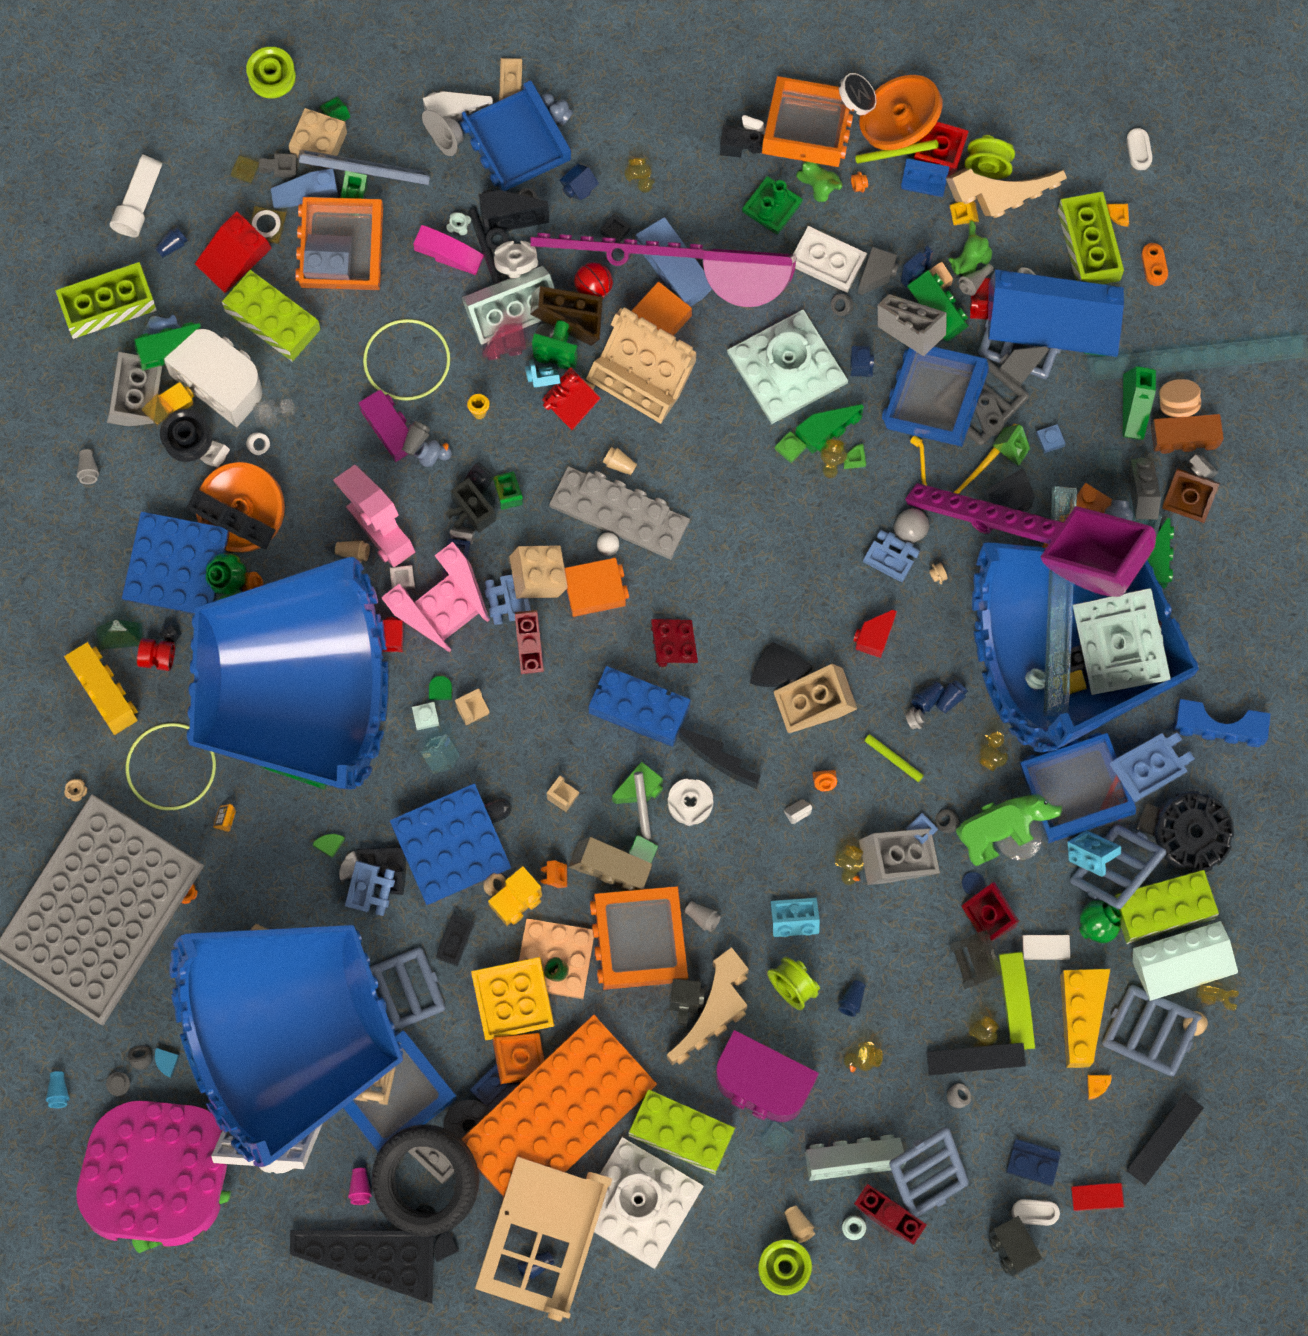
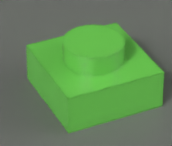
M789 432L775 446V450L790 463L806 449V445L792 432Z

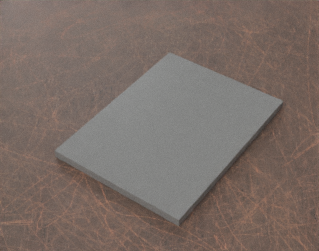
M92 794L0 937V958L100 1025H104L205 865Z

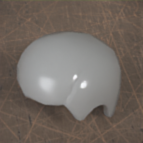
M914 508L900 513L893 526L894 533L898 539L912 544L923 539L930 528L928 517L923 511Z

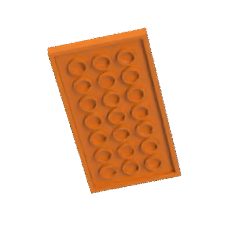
M592 1015L461 1139L471 1150L478 1170L504 1197L516 1157L566 1172L646 1096L648 1089L652 1090L657 1083L598 1018Z

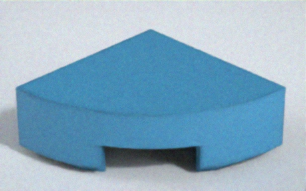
M156 1048L155 1062L158 1069L168 1078H172L179 1055Z

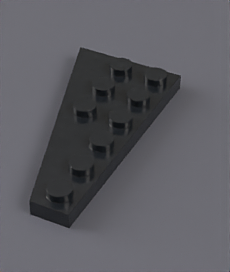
M290 1230L291 1256L433 1305L434 1235L421 1236L405 1231Z

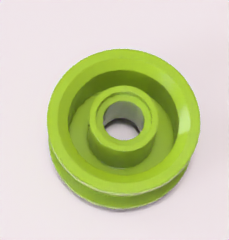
M264 47L254 52L247 62L246 71L249 84L256 94L264 98H278L287 94L294 86L296 79L294 64L286 51L277 47ZM270 70L276 71L274 74L271 75L266 74Z
M983 135L982 138L975 139L969 143L968 153L970 156L965 160L966 169H972L973 173L993 180L1004 179L1012 173L1013 168L1010 162L1015 157V150L1012 144L995 139L990 135Z
M783 957L781 965L776 969L771 968L768 970L769 980L787 1003L797 1010H802L805 1007L804 1003L808 999L818 996L820 987L806 973L807 968L801 961L797 960L795 962L788 957Z
M779 1240L770 1244L762 1253L758 1272L762 1283L768 1290L778 1295H791L800 1291L807 1284L812 1272V1262L808 1252L802 1245L791 1240ZM783 1261L789 1262L792 1266V1271L788 1274L781 1273L778 1268L779 1263Z

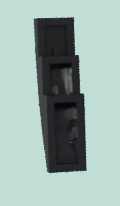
M197 488L186 509L263 549H267L276 529Z
M683 728L680 729L679 738L695 754L734 780L757 789L761 775L741 769L742 759L722 752L724 743Z
M1184 1093L1126 1171L1146 1186L1204 1107Z

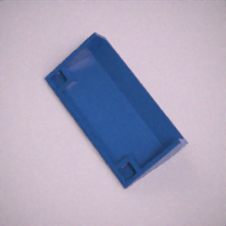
M995 269L989 282L988 339L1117 357L1124 309V287Z

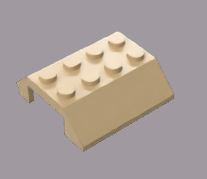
M620 308L611 323L614 328L601 357L594 361L586 380L661 424L685 386L696 362V352L693 351V347L681 340L676 341V337L661 328L657 330L656 325L641 317L639 319L637 314L627 308Z

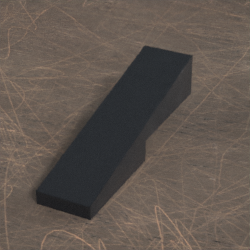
M1024 1043L926 1052L929 1076L1026 1066Z

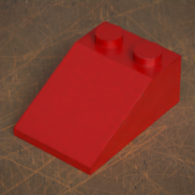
M236 211L220 227L195 265L226 293L272 248L267 239Z

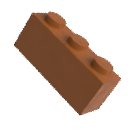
M1220 414L1154 419L1151 425L1154 451H1160L1163 454L1182 449L1184 452H1191L1196 450V448L1214 450L1221 445L1224 439Z

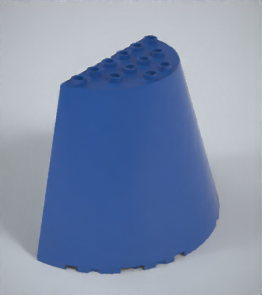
M983 543L976 563L977 566L981 565L980 573L974 574V591L972 592V610H977L978 621L975 622V628L978 631H973L977 645V656L979 662L984 661L987 672L982 673V676L999 717L1003 723L1009 722L1012 727L1009 728V732L1012 735H1016L1022 745L1029 744L1034 747L1036 752L1057 750L1190 679L1199 670L1198 663L1189 649V644L1180 630L1179 623L1175 618L1171 619L1170 617L1172 612L1171 606L1167 602L1162 587L1158 584L1154 570L1149 565L1148 560L1124 594L1151 588L1158 623L1162 630L1161 635H1163V646L1171 680L1092 695L1087 670L1085 669L1082 670L1087 689L1064 695L1058 678L1055 677L1049 657L1054 653L1081 645L1073 605L1111 596L1084 589L1053 572L1041 559V555L1046 548ZM1032 669L1043 671L1048 677L1046 687L1044 689L1031 688L1025 679L1026 674Z
M347 557L195 608V615L192 617L194 637L191 639L193 660L190 662V671L194 674V682L189 685L191 706L188 707L190 728L187 730V740L189 745L340 789H356V786L363 784L364 779H367L372 772V766L369 765L371 760L379 755L380 742L384 735V731L379 730L381 721H386L388 661H382V650H387L384 637L383 620H381L380 614H376L374 604L378 603V598L374 587L371 585L369 575L361 573L364 567L356 558Z
M354 925L191 933L181 935L173 944L176 949L171 950L172 961L170 962L169 973L171 978H175L176 987L172 989L173 993L171 996L175 1008L176 1022H182L183 1033L180 1034L190 1068L201 1094L206 1093V1096L208 1095L210 1103L206 1105L213 1114L220 1130L223 1129L224 1133L229 1132L233 1136L234 1140L231 1141L232 1147L239 1154H242L247 1162L253 1161L254 1166L265 1167L272 1164L403 1061L402 1046L396 1041L394 1024L388 1019L386 1014L387 1006L385 1000L382 997L379 998L376 994L375 989L378 988V981L371 973L369 967L370 959L367 953L363 951L361 935Z

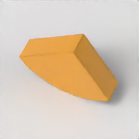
M1107 204L1108 212L1111 216L1110 219L1121 226H1128V204Z
M1111 1075L1087 1076L1088 1100L1097 1098L1108 1089Z

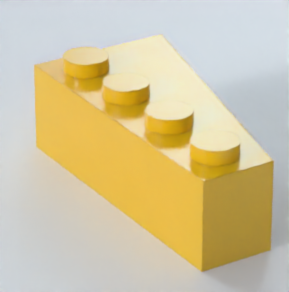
M87 642L64 656L114 735L138 721L134 715L138 711L131 701L127 703L123 696L126 693L120 683L115 685L111 679L114 674L109 666H103L100 662V659L103 657L96 646L91 648Z
M1110 969L1064 970L1060 975L1066 1068L1090 1067L1094 1062Z

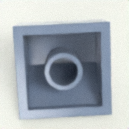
M308 234L304 250L303 273L308 279L350 280L352 236Z

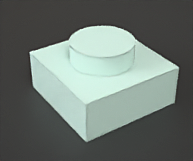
M434 702L412 707L417 730L439 726Z

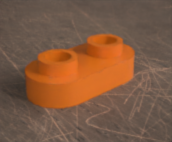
M1149 243L1143 248L1141 253L1145 278L1149 284L1160 286L1165 283L1168 277L1164 250L1159 244ZM1150 251H1155L1157 255H1151ZM1154 271H1159L1161 275H1156Z

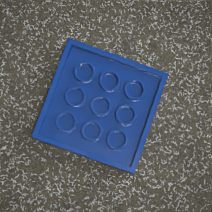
M141 512L122 600L195 614L196 607L214 602L216 593L205 580L206 565L215 555L225 553L230 531L218 526Z
M475 783L389 820L426 905L486 880L491 874H499L511 868Z

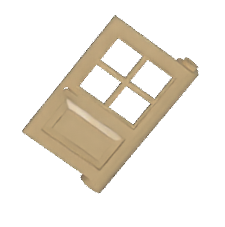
M516 1157L475 1289L549 1313L548 1318L561 1322L562 1318L569 1319L571 1304L608 1186H611L612 1178L588 1172L586 1179ZM511 1224L538 1232L530 1258L503 1249ZM542 1234L569 1243L561 1268L535 1260ZM501 1254L528 1262L520 1288L494 1280ZM533 1264L559 1273L552 1298L525 1290Z

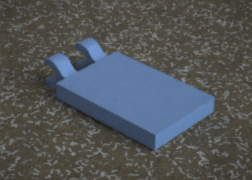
M1161 733L1110 763L1134 802L1187 772L1185 766L1195 758L1191 752L1178 758L1172 749L1178 742L1182 741L1178 733L1168 738H1165Z

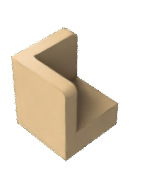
M476 689L455 700L456 707L465 725L490 713L482 698L480 689Z
M560 775L548 790L547 799L566 812L578 797L579 792L565 783L564 777Z

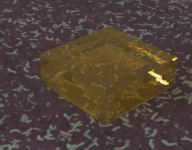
M238 156L231 172V177L252 184L259 168V162Z
M156 394L142 408V411L159 426L174 409L159 394Z

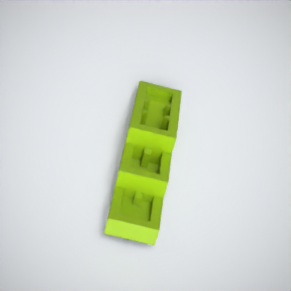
M1022 951L999 954L1002 995L1005 1002L1010 1044L1024 1043V1050L1035 1049Z

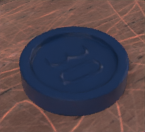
M977 872L966 874L962 880L963 890L969 895L978 894L985 888L983 876Z

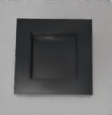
M613 214L600 229V232L605 237L615 238V242L620 243L631 230V225Z
M477 462L473 465L464 481L469 478L479 492L483 494L495 475L480 462Z

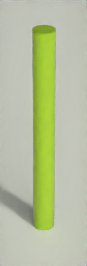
M931 140L912 144L897 150H880L856 155L855 159L857 164L936 149L938 148V141Z

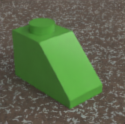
M641 762L612 795V801L615 804L637 802L634 781L635 772H643L646 801H649L651 797L656 798L663 790L661 786L663 779Z

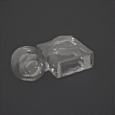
M274 399L255 403L253 410L257 427L278 423L277 414L280 413L284 417L294 415L296 404L291 399L280 401L278 407H276Z

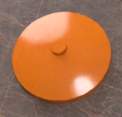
M905 75L897 77L874 91L876 95L875 108L866 115H860L859 124L866 140L878 149L897 150L908 147L922 139L935 126L942 111V96L936 85L924 76Z
M242 462L226 464L214 470L199 489L276 529L273 537L281 527L285 511L283 493L274 477L259 466ZM196 514L198 523L217 526ZM229 532L226 546L227 551L243 553L260 548L250 541Z

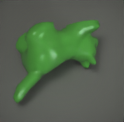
M804 161L802 171H798L796 174L798 180L812 186L814 191L813 197L818 202L827 201L831 192L842 188L839 176L835 172L827 171L818 163Z
M973 221L969 222V235L962 254L958 258L948 259L956 275L963 274L965 276L976 271L978 263L981 262L986 265L992 258V250L989 247L988 239L975 235L976 226Z

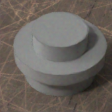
M915 707L910 708L909 712L906 713L909 726L913 730L923 728L925 717L922 711L917 710Z

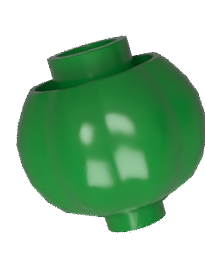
M217 554L206 565L205 580L217 594L234 593L235 590L243 587L246 582V566L237 555Z
M1102 900L1091 901L1083 908L1080 914L1081 926L1079 931L1085 939L1090 938L1098 943H1108L1117 937L1121 928L1122 915L1119 909Z

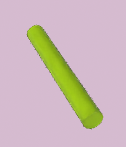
M871 734L865 739L867 744L918 783L924 777L922 773Z

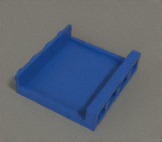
M531 80L523 84L522 91L467 116L465 111L462 112L460 125L463 132L470 135L471 146L475 152L479 151L481 164L484 169H489L493 185L495 187L498 186L502 191L513 188L571 160V150Z

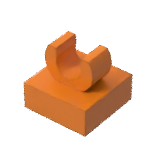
M555 860L547 861V866L541 868V871L547 873V879H542L541 883L557 888L567 887V864Z

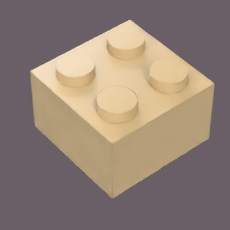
M305 108L289 143L290 153L296 154L297 158L299 150L337 156L347 134L345 121Z
M518 546L509 556L516 599L557 598L568 588L561 546Z

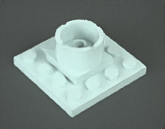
M804 310L727 350L728 355L771 424L848 384L846 376Z
M1151 588L1127 593L1120 597H1108L1073 605L1092 695L1171 680L1163 646V635H1161L1162 630L1158 623Z

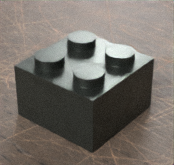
M1019 1216L1000 1225L989 1233L990 1239H988V1243L994 1253L998 1251L1002 1258L1000 1265L1006 1274L1010 1273L1013 1277L1042 1260L1039 1251Z

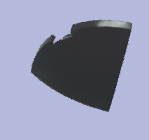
M772 642L757 664L750 679V684L761 687H778V683H784L788 680L792 683L806 676L812 670V665L796 653Z
M401 847L356 849L358 861L380 867L378 876L384 877L386 869L395 870L393 877L395 882L394 886L390 889V894L404 895L406 858ZM376 884V887L381 889L382 885Z

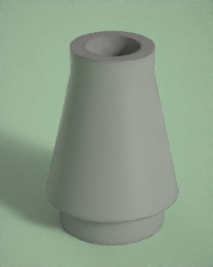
M88 449L81 450L79 452L77 478L82 484H93L99 476L93 452Z
M693 901L685 909V913L704 931L712 932L721 918L717 911L696 904Z

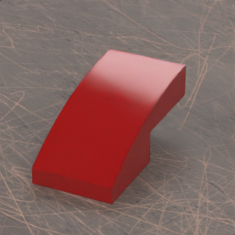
M1122 1183L1071 1187L1074 1211L1125 1208Z

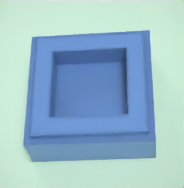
M921 813L906 827V830L931 828L929 831L930 836L938 831V828ZM928 833L923 837L920 835L914 837L923 844L928 839Z

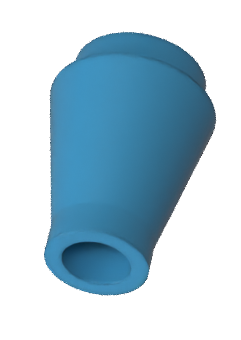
M60 1071L51 1072L46 1102H48L50 1108L66 1107L67 1101L70 1098L64 1073Z

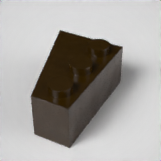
M539 286L531 296L530 315L555 327L557 321L566 322L569 324L567 332H569L570 336L592 346L600 339L603 297Z

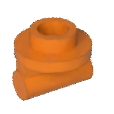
M246 572V582L242 587V592L263 586V580L257 572Z
M836 770L812 772L814 785L818 790L830 791L837 785Z

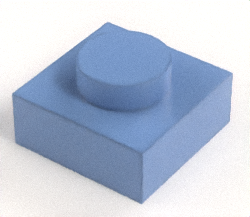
M1058 424L1036 432L1044 453L1065 447V441Z

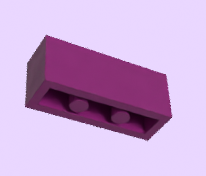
M380 389L360 401L358 404L361 413L393 460L397 462L408 454L402 450L408 433V428L405 425L407 421L400 411L396 412L393 408L395 404L390 395H384Z

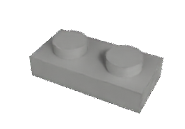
M1195 455L1190 460L1193 464L1191 469L1198 476L1213 478L1218 473L1204 456Z
M415 1147L408 1151L441 1184H444L454 1174L450 1161L438 1150L430 1147Z

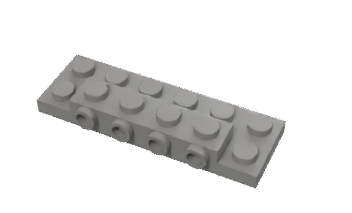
M568 466L549 507L672 560L690 522L689 518L670 511V507L667 506V502L663 499L655 498V500L647 498V494L644 491L635 489L633 492L627 489L626 484L621 481L615 480L613 483L606 480V476L600 472L595 471L594 474L590 472L585 474Z

